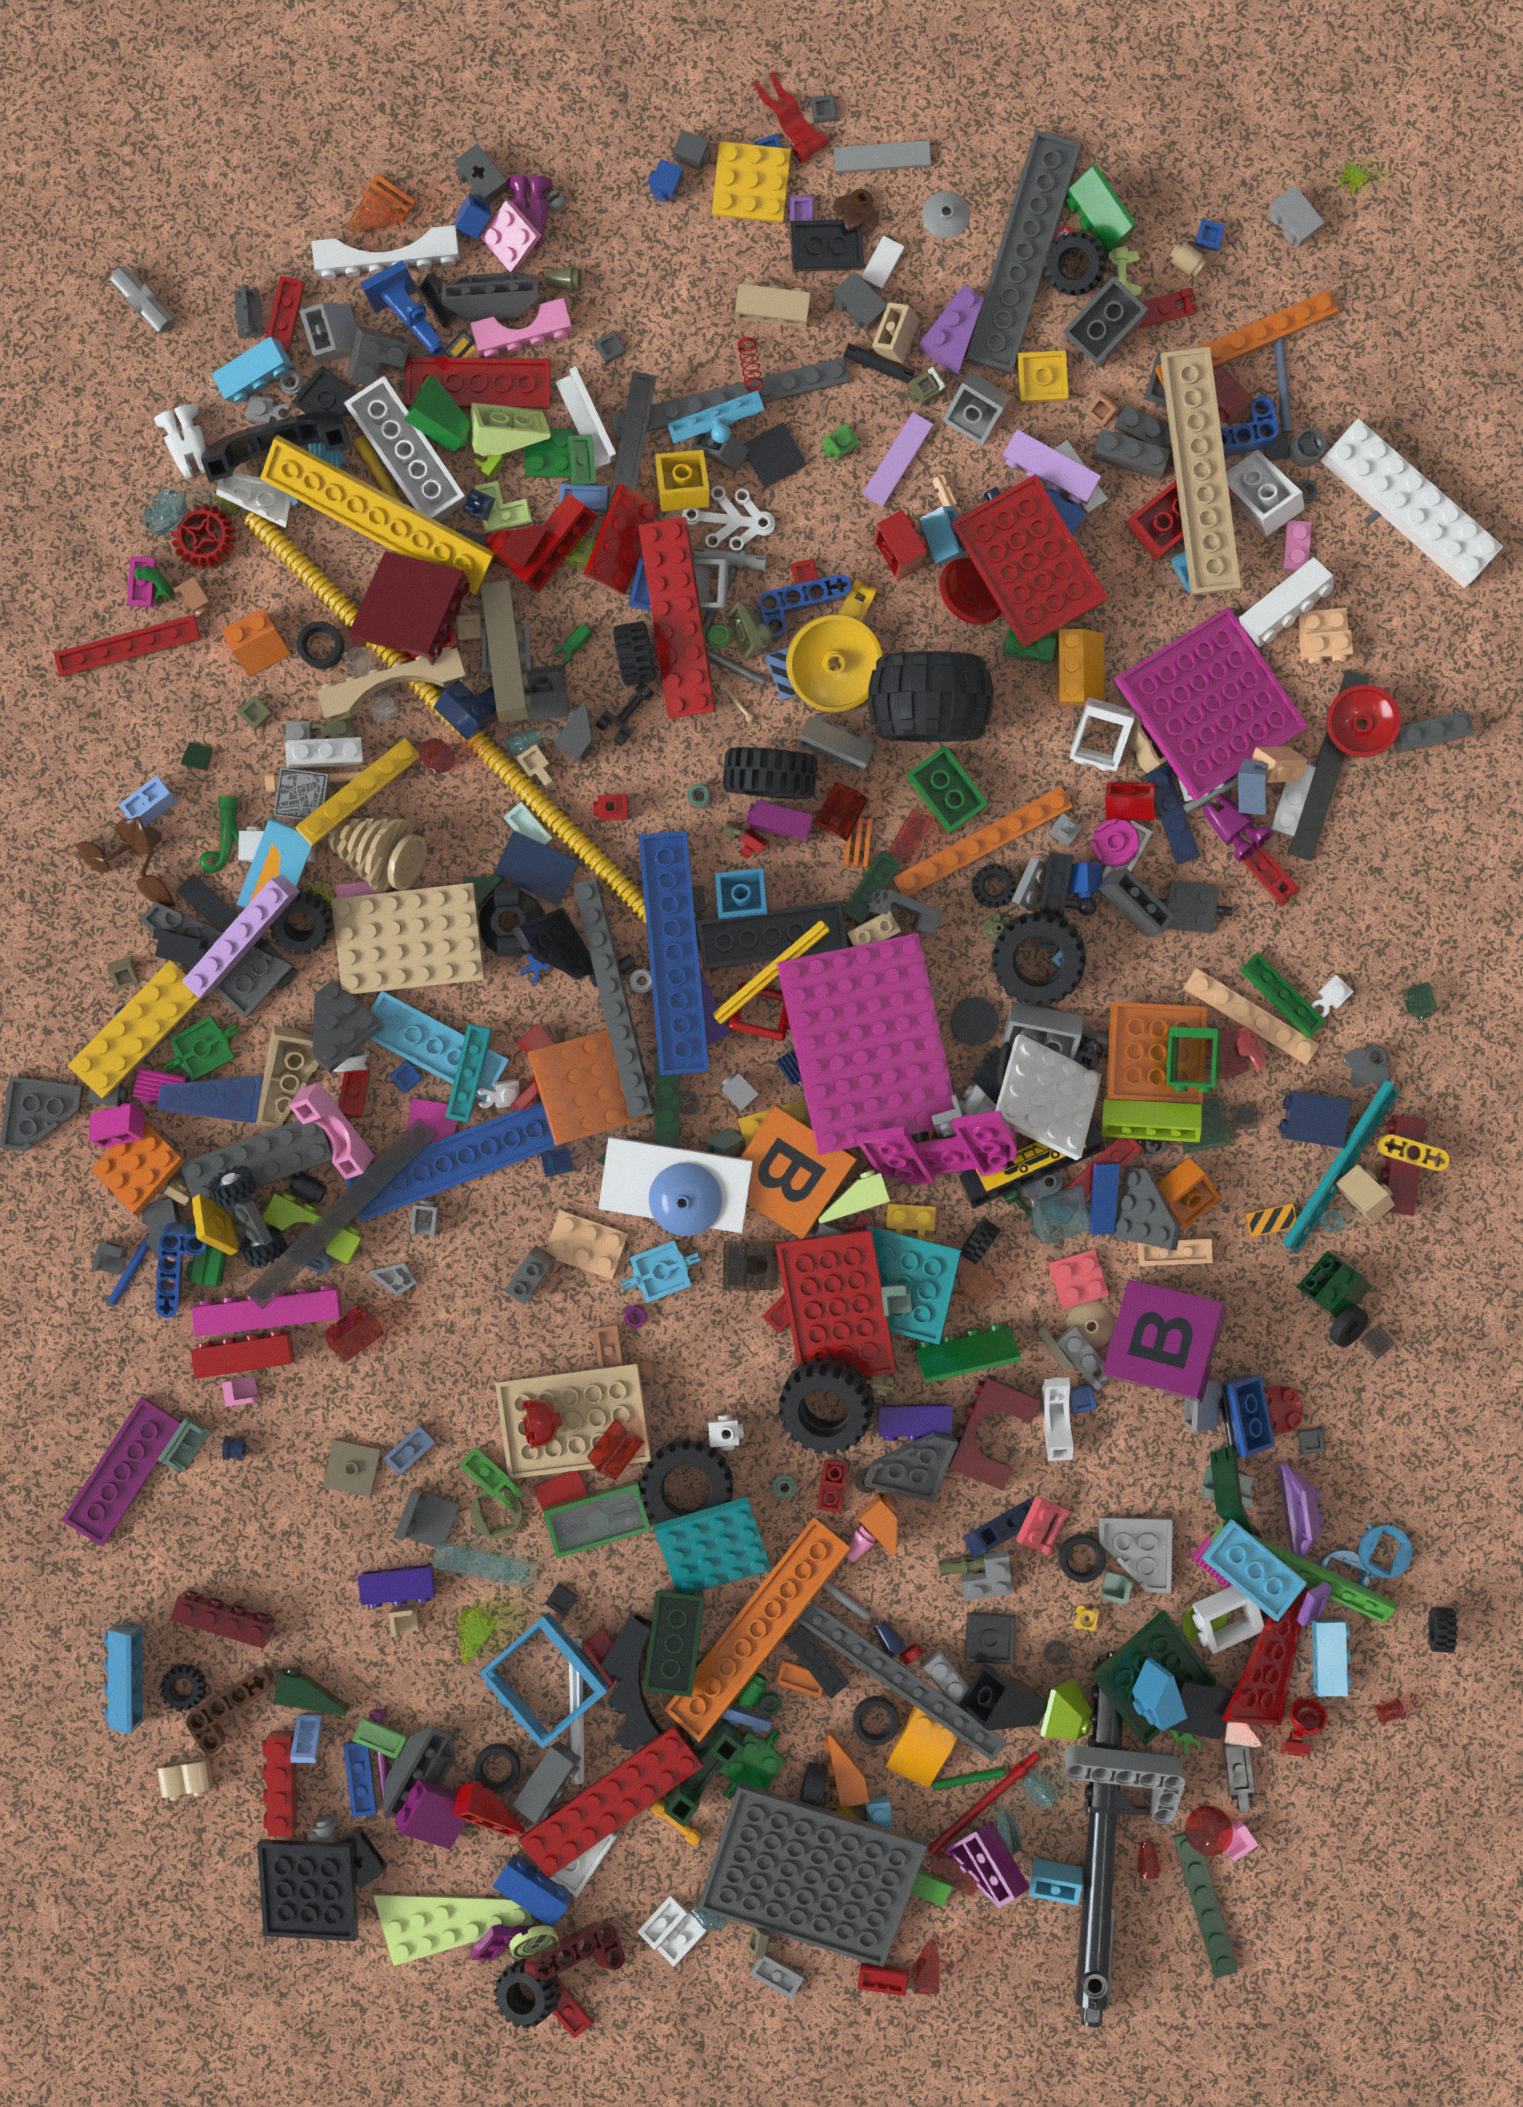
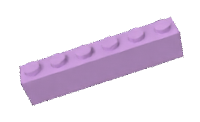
M284 875L271 878L182 982L198 998L211 994L300 891Z

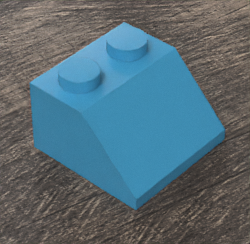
M763 868L715 873L719 919L767 914V881Z
M1151 1657L1147 1658L1132 1690L1135 1698L1133 1705L1139 1715L1145 1716L1151 1725L1154 1724L1163 1731L1187 1718L1174 1675Z

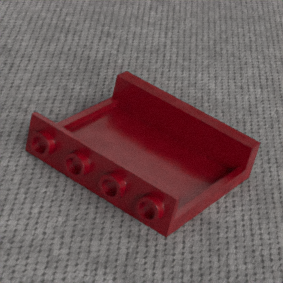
M385 551L348 633L355 646L364 648L366 642L427 657L429 663L434 665L437 657H440L442 654L446 636H449L451 633L452 622L460 612L461 601L469 591L470 583L464 570Z

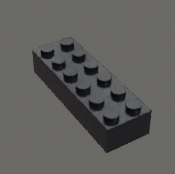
M841 901L770 910L764 915L698 920L697 928L703 970L774 961L819 921H823L830 931L801 957L848 948Z

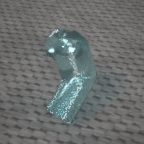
M698 1904L690 1911L705 1930H721L726 1924L725 1918L697 1910Z

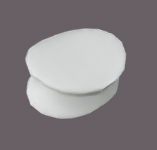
M359 1048L334 1071L366 1070L368 1067L365 1065L370 1051Z

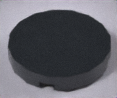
M969 998L960 1002L955 1007L950 1023L951 1030L958 1040L964 1044L975 1046L982 1045L992 1039L997 1032L999 1020L995 1008L988 1001L980 998Z

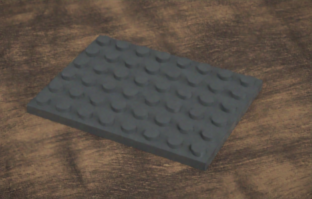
M739 1782L697 1910L884 1967L927 1849L928 1841Z

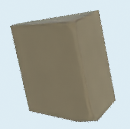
M131 956L108 963L107 971L117 990L140 983Z

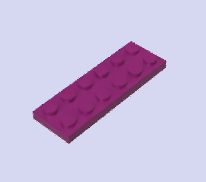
M141 1397L61 1521L101 1547L104 1546L159 1462L157 1459L182 1421L145 1397Z

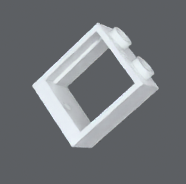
M1088 697L1071 746L1070 758L1079 764L1086 765L1089 763L1096 765L1097 768L1103 771H1117L1134 721V710ZM1089 716L1123 725L1113 755L1079 746Z
M1234 1586L1192 1604L1195 1612L1192 1618L1196 1627L1200 1630L1197 1633L1198 1639L1203 1647L1207 1646L1212 1654L1259 1634L1264 1628L1259 1607ZM1242 1606L1245 1618L1214 1632L1212 1631L1210 1620Z

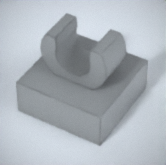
M1062 813L1048 834L1068 847L1082 826Z

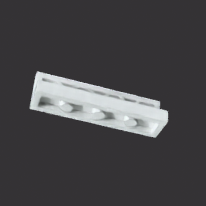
M575 366L569 369V376L555 383L579 435L592 434L595 470H598L616 462L617 455Z

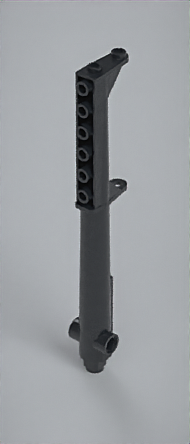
M1107 1651V1655H1098L1097 1661H1093L1092 1672L1113 1655L1115 1651ZM1096 1684L1091 1687V1700L1094 1701V1710H1092L1090 1718L1093 1729L1092 1735L1088 1736V1747L1122 1750L1123 1718ZM1089 1781V1784L1085 1785V1799H1088V1801L1084 1802V1809L1089 1812L1078 1961L1075 1970L1077 1977L1075 2003L1081 2007L1080 2017L1082 2025L1100 2027L1103 2009H1109L1115 1918L1112 1892L1116 1814L1149 1815L1151 1808L1131 1805L1120 1792V1785Z

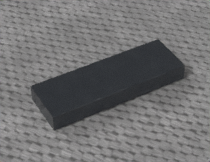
M801 1626L785 1640L830 1699L849 1684V1681L805 1626Z

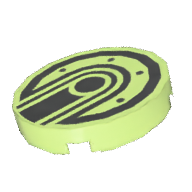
M536 1926L528 1929V1934L522 1936V1933H519L513 1937L509 1947L513 1957L528 1958L530 1955L557 1942L559 1939L553 1927Z

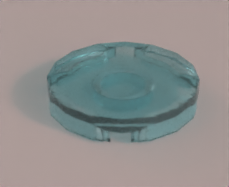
M172 489L161 491L151 499L153 503L150 507L146 506L143 514V523L153 534L163 535L169 533L184 518L187 509L186 499Z

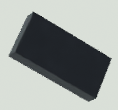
M434 272L426 276L419 289L442 327L446 328L454 322L458 314L442 304V284Z

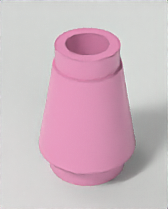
M864 1525L856 1528L848 1544L853 1549L846 1557L853 1562H856L857 1559L876 1544V1538Z

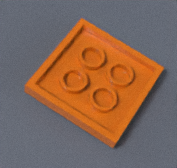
M145 1119L143 1140L110 1147L91 1170L133 1214L138 1216L186 1160Z

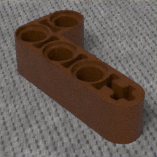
M257 1668L196 1707L188 1715L186 1726L204 1753L213 1754L217 1752L225 1742V1733L218 1721L261 1695L271 1686L274 1675L269 1668ZM257 1678H265L266 1681L264 1683L260 1682L254 1688L252 1687ZM236 1688L243 1689L246 1697H238L235 1692ZM215 1702H222L225 1706V1711L218 1710ZM196 1714L204 1718V1724H199L195 1721ZM208 1735L215 1736L218 1743L216 1745L211 1744L207 1739Z

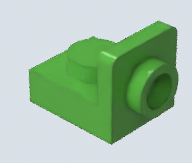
M844 424L830 436L826 435L823 437L824 445L822 448L829 458L834 457L838 461L859 446L860 441L848 425Z

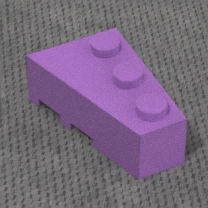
M965 284L921 340L919 350L956 378L960 372L984 300L983 297Z

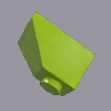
M1071 1678L1051 1689L1040 1735L1051 1738L1078 1740L1090 1732L1092 1727V1721L1090 1720L1092 1710L1076 1679Z

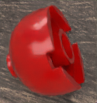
M542 1399L522 1401V1410H526L527 1413L523 1417L527 1444H530L529 1449L548 1445L555 1439L557 1427L562 1426L560 1412L555 1413L553 1406L548 1401Z

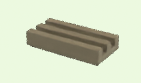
M1041 1325L1035 1329V1332L1064 1371L1073 1367L1045 1326Z

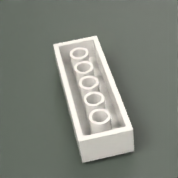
M385 376L344 402L348 411L415 510L440 522L466 505L467 499L424 434L404 421L408 411Z

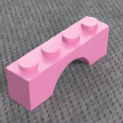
M564 298L540 304L539 313L535 321L523 329H508L499 324L494 317L470 323L480 358H494L499 355V352L506 350L508 352H516L521 350L522 346L528 344L539 346L544 344L546 339L553 337L555 340H561L568 337V333L572 332Z
M319 1082L300 1089L289 1105L303 1125L315 1123L326 1132L332 1145V1163L345 1180L364 1173L375 1155Z

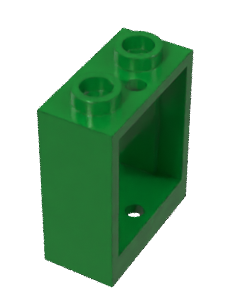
M1169 1027L1166 1085L1173 1086V1091L1188 1092V1087H1197V1092L1212 1093V1088H1219L1222 1030ZM1179 1038L1213 1039L1211 1082L1177 1080Z

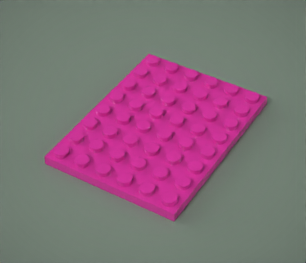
M919 933L776 963L818 1155L860 1146L857 1142V1133L867 1132L868 1130H882L893 1126H905L910 1135L933 1130L935 1127L931 1116L955 1109L951 1098L954 1093Z

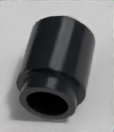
M303 1172L299 1176L294 1175L289 1185V1188L292 1189V1195L312 1204L314 1202L319 1204L327 1190V1186L323 1185V1181Z

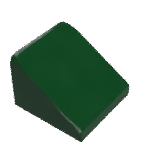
M189 743L181 765L207 772L213 748Z

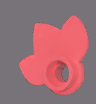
M1243 1026L1234 1035L1241 1056L1248 1055L1253 1061L1256 1070L1259 1071L1266 1063L1265 1055L1261 1047L1256 1043L1254 1032Z

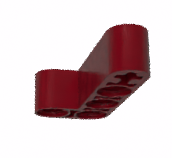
M596 1921L530 1955L525 1961L524 1968L528 1976L547 1980L592 1955L598 1966L617 1970L623 1966L625 1954L616 1928L612 1924ZM604 1929V1936L600 1939V1932ZM583 1939V1948L580 1950L579 1943ZM560 1951L563 1952L561 1961L558 1960ZM611 1952V1953H612V1959H611V1961L608 1963V1955H609V1953Z

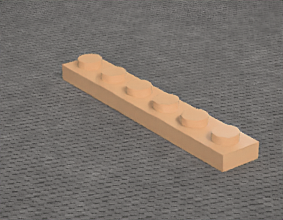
M1197 968L1194 969L1183 987L1188 993L1238 1024L1251 1029L1254 1034L1304 1065L1308 1064L1319 1046L1315 1041L1310 1038L1307 1039L1299 1031Z

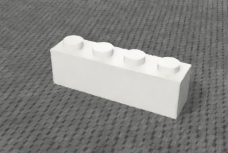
M1313 557L1240 616L1241 626L1259 648L1263 644L1271 642L1279 631L1284 627L1288 628L1301 613L1308 612L1317 600L1331 593L1334 587L1333 575Z

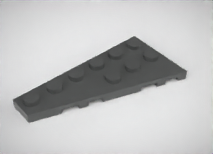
M154 902L140 918L152 932L156 928H164L208 939L205 954L224 933L160 902ZM252 946L216 987L215 991L240 1015L248 1018L293 968L294 964Z

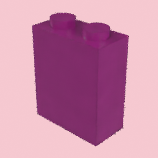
M756 800L755 806L750 805L747 822H750L751 829L802 843L807 842L813 820V815L759 800Z
M418 1779L415 1786L410 1790L404 1806L397 1813L395 1824L403 1835L450 1850L466 1820L453 1816L456 1791Z

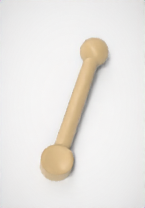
M721 682L720 690L725 691L746 716L747 722H753L755 720L754 714L746 710L731 692L727 682Z

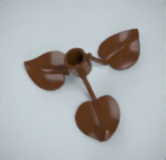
M140 816L121 820L116 824L118 835L127 845L111 855L105 856L103 850L91 842L83 841L75 845L86 864L99 873L108 872L110 865L107 861L112 860L131 847L139 854H148L140 873L141 878L136 881L140 892L152 902H160L169 907L177 904L173 901L169 890L159 878L153 875H146L151 858L156 853L153 848L162 840V837L155 828L151 826L144 828Z

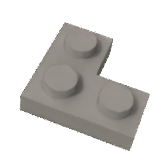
M1008 1550L984 1553L985 1573L961 1576L964 1601L1012 1595Z

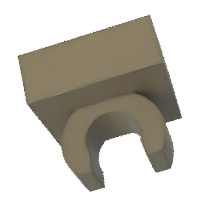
M752 1927L746 1948L754 1958L763 1959L765 1951L775 1952L777 1942L772 1941L773 1937H770L766 1931Z

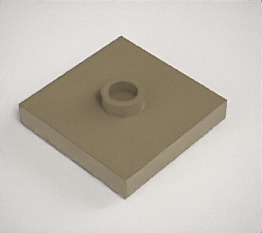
M333 1439L323 1487L371 1497L381 1448Z

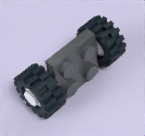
M244 1165L239 1167L233 1166L231 1170L227 1168L225 1169L226 1172H220L218 1177L212 1178L208 1189L217 1206L223 1207L225 1213L231 1217L236 1234L240 1237H245L243 1239L244 1242L240 1243L239 1249L247 1265H250L251 1268H260L261 1265L263 1267L268 1266L269 1262L271 1264L274 1263L276 1258L280 1259L282 1257L281 1254L286 1253V1249H288L287 1243L280 1229L274 1226L268 1228L265 1225L254 1202L249 1199L258 1187L250 1169L247 1166L244 1167Z

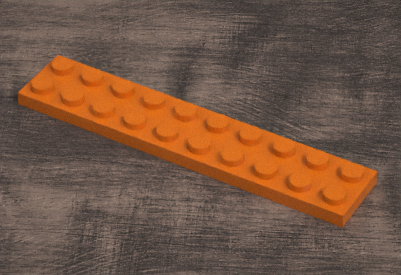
M813 1517L698 1665L695 1673L693 1696L675 1695L664 1711L698 1742H703L853 1548L821 1521Z

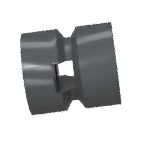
M1313 428L1300 432L1289 447L1291 461L1303 468L1315 464L1326 450L1327 443L1323 433Z

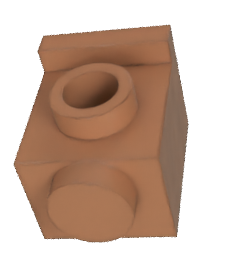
M195 577L190 578L173 589L178 596L184 597L180 599L188 612L192 610L197 618L203 617L210 612L209 608L213 604Z

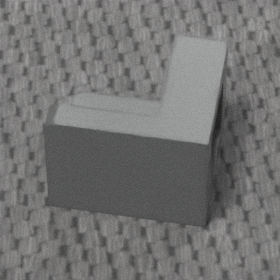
M108 1241L99 1242L91 1270H102L119 1275L128 1247Z

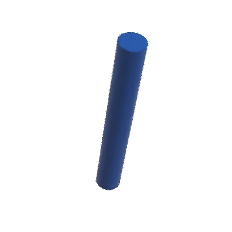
M143 1238L107 1300L113 1305L118 1303L147 1253L149 1247L146 1238Z

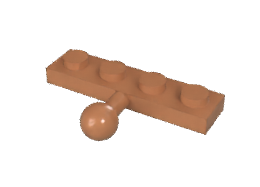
M618 1324L594 1327L599 1368L624 1365ZM649 1360L639 1362L641 1378L650 1379L655 1374L653 1362Z

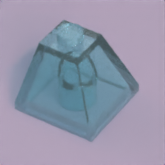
M1077 1185L1036 1200L1030 1212L1035 1237L1048 1245L1090 1230L1082 1185Z

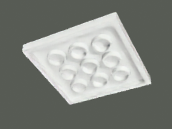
M1019 1034L1014 1040L995 1111H1001L1010 1128H1015L1017 1132L1074 1160H1078L1082 1156L1102 1074L1094 1070H1087L1076 1061Z

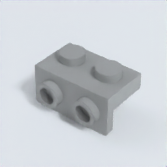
M956 1095L951 1096L955 1109L931 1116L938 1138L943 1137L946 1139L956 1136L952 1128V1118L967 1115L963 1100L958 1101Z

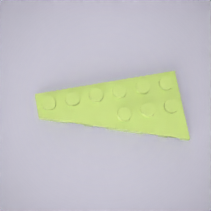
M373 1894L394 1966L478 1941L493 1925L501 1924L503 1926L515 1927L534 1924L532 1914L508 1897L485 1898L478 1896Z

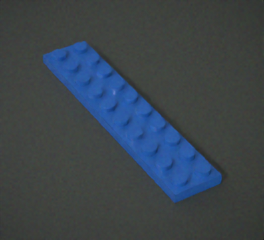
M687 831L638 835L660 1076L709 1072Z
M542 1101L532 1104L527 1110L522 1108L519 1111L508 1113L368 1167L364 1173L349 1178L345 1182L360 1221L363 1222L560 1145L555 1146Z

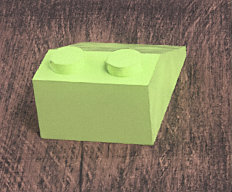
M472 403L469 421L472 425L468 432L471 435L470 439L474 453L482 456L501 455L550 438L551 433L541 409Z
M873 1169L859 1173L861 1178L856 1179L817 1217L819 1223L821 1224L889 1202L881 1173H875Z

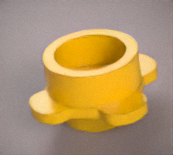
M1079 1605L1076 1608L1075 1628H1083L1091 1632L1095 1631L1098 1627L1097 1617L1100 1615L1099 1610L1096 1607L1089 1609Z

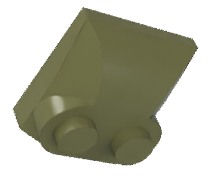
M741 601L737 602L727 618L743 660L747 661L765 652L770 645V640H772V632L769 626H765L762 622L760 623L757 615L748 605Z

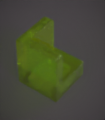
M588 539V543L578 542L571 553L566 556L567 565L586 568L594 548V541Z

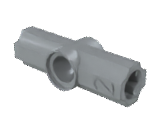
M126 266L119 267L113 272L110 280L125 295L128 303L140 316L143 315L159 334L166 332L175 320L160 305L159 300L145 284H142Z

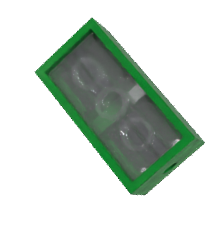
M637 1480L543 1507L557 1559L651 1531L647 1514L644 1510V1504L641 1501Z

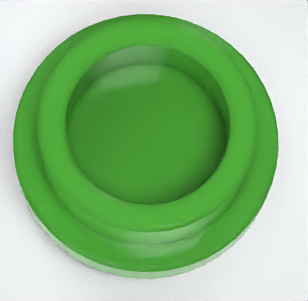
M713 625L707 633L708 642L714 648H724L731 641V632L725 625Z

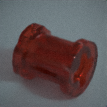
M1394 1698L1393 1702L1381 1706L1379 1704L1374 1705L1381 1726H1386L1387 1722L1398 1718L1401 1720L1406 1719L1404 1708L1398 1698Z

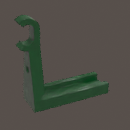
M1229 1446L1228 1451L1226 1448L1218 1449L1216 1452L1211 1451L1210 1460L1216 1513L1227 1523L1232 1519L1248 1533L1262 1539L1260 1532L1252 1524L1242 1505L1236 1449L1233 1446Z

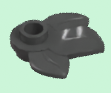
M1379 1045L1369 1046L1366 1050L1360 1048L1353 1049L1343 1058L1342 1063L1353 1068L1351 1071L1353 1087L1365 1086L1372 1081L1377 1087L1381 1088L1384 1081L1388 1080L1389 1071L1385 1065L1388 1055L1386 1050ZM1374 1052L1379 1055V1059L1376 1062L1371 1060V1055Z
M1055 1172L1015 1191L1021 1196L1031 1198L1032 1210L1039 1211L1052 1203L1053 1195L1061 1190L1063 1180L1061 1175ZM1048 1178L1054 1179V1185L1051 1187L1046 1185Z

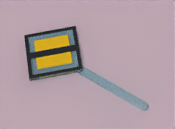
M462 330L440 355L452 358H466L477 347L476 342L467 332ZM408 351L407 356L432 355L430 351Z

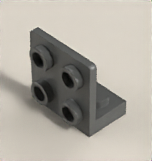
M414 1487L408 1497L394 1538L403 1541L408 1537L442 1550L457 1514L459 1504Z

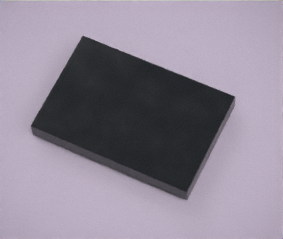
M843 220L789 222L792 272L864 269L861 225L847 231Z

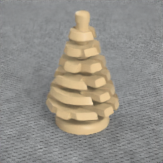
M346 819L321 839L336 854H339V857L345 863H348L365 882H368L378 892H381L382 889L386 892L390 887L401 891L411 887L421 874L427 855V844L424 838L412 834L413 827L405 819Z

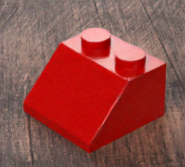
M531 525L496 530L487 535L484 540V547L495 553L492 560L502 568H523L548 527L546 525Z

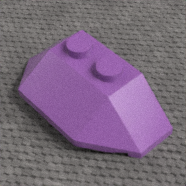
M1282 1461L1278 1462L1290 1552L1304 1558L1320 1537L1321 1527L1324 1526L1323 1515L1321 1512H1318L1317 1502H1320V1493L1318 1488H1315V1485Z

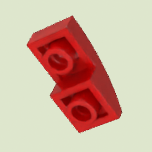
M824 1460L816 1510L841 1513L848 1463Z

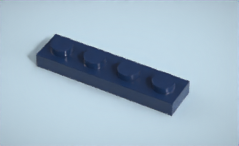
M1169 766L1146 773L1147 783H1156L1154 803L1176 865L1201 857Z

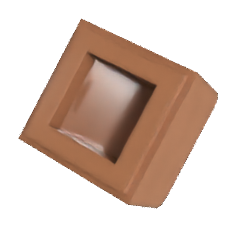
M1101 391L1085 412L1104 427L1121 405L1107 393Z

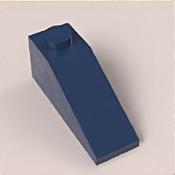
M1030 1498L962 1537L973 1558L986 1553L1019 1533L1032 1506Z

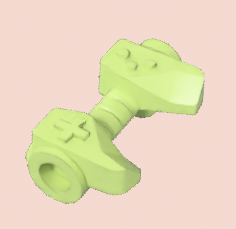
M1127 247L1112 249L1109 253L1110 266L1116 268L1117 279L1131 293L1138 297L1142 287L1128 283L1126 266L1139 260L1138 253L1136 251H1128Z

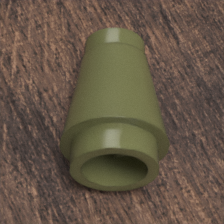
M574 266L546 271L545 283L547 286L575 291L576 288H581L582 273L580 268H575Z

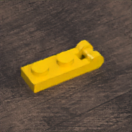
M855 579L850 594L847 596L839 614L853 617L862 622L878 589L873 586L869 588L862 584L863 581ZM857 593L866 596L864 602L855 599Z

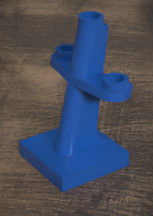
M403 260L360 282L375 313L389 306L433 356L440 355L445 350L437 336V330L425 319L427 314L426 307L423 303H414L408 296L418 290Z

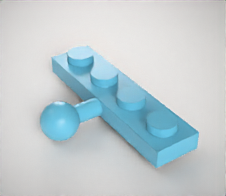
M757 390L668 423V428L673 443L685 442L693 436L711 432L715 442L725 443L731 436L730 428L727 425H731L736 420L747 416H755L760 411H763L764 407Z

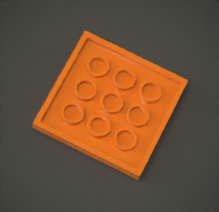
M1111 1002L1106 1099L1203 1104V1092H1197V1087H1188V1092L1173 1091V1086L1166 1085L1169 1027L1206 1028L1207 1007ZM1179 1038L1177 1080L1204 1081L1206 1039Z
M608 1029L528 1052L555 1146L647 1119V1115L634 1119L629 1118Z

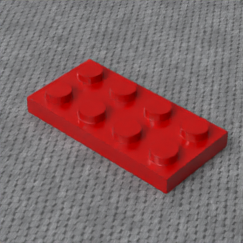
M618 484L583 574L620 594H626L642 553L638 525L653 523L660 505L626 485Z

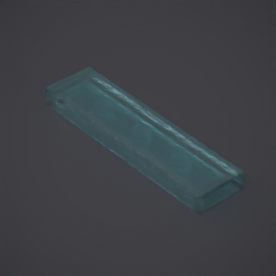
M441 1542L437 1544L432 1564L433 1568L527 1588L533 1563Z

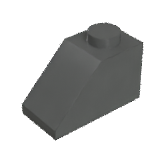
M711 432L698 434L691 447L693 450H703L704 456L726 468L736 471L744 463L745 457L749 452V449L731 435L725 443H717L713 440Z

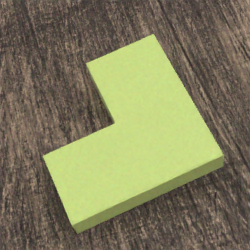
M498 481L475 486L476 490L496 498L488 521L482 520L486 534L496 530L532 524L527 499L504 504Z

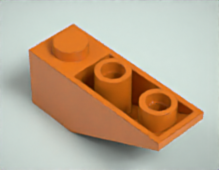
M826 1730L827 1738H823L825 1753H830L832 1762H827L830 1777H835L836 1786H832L834 1800L840 1802L841 1808L870 1803L864 1772L830 1730Z

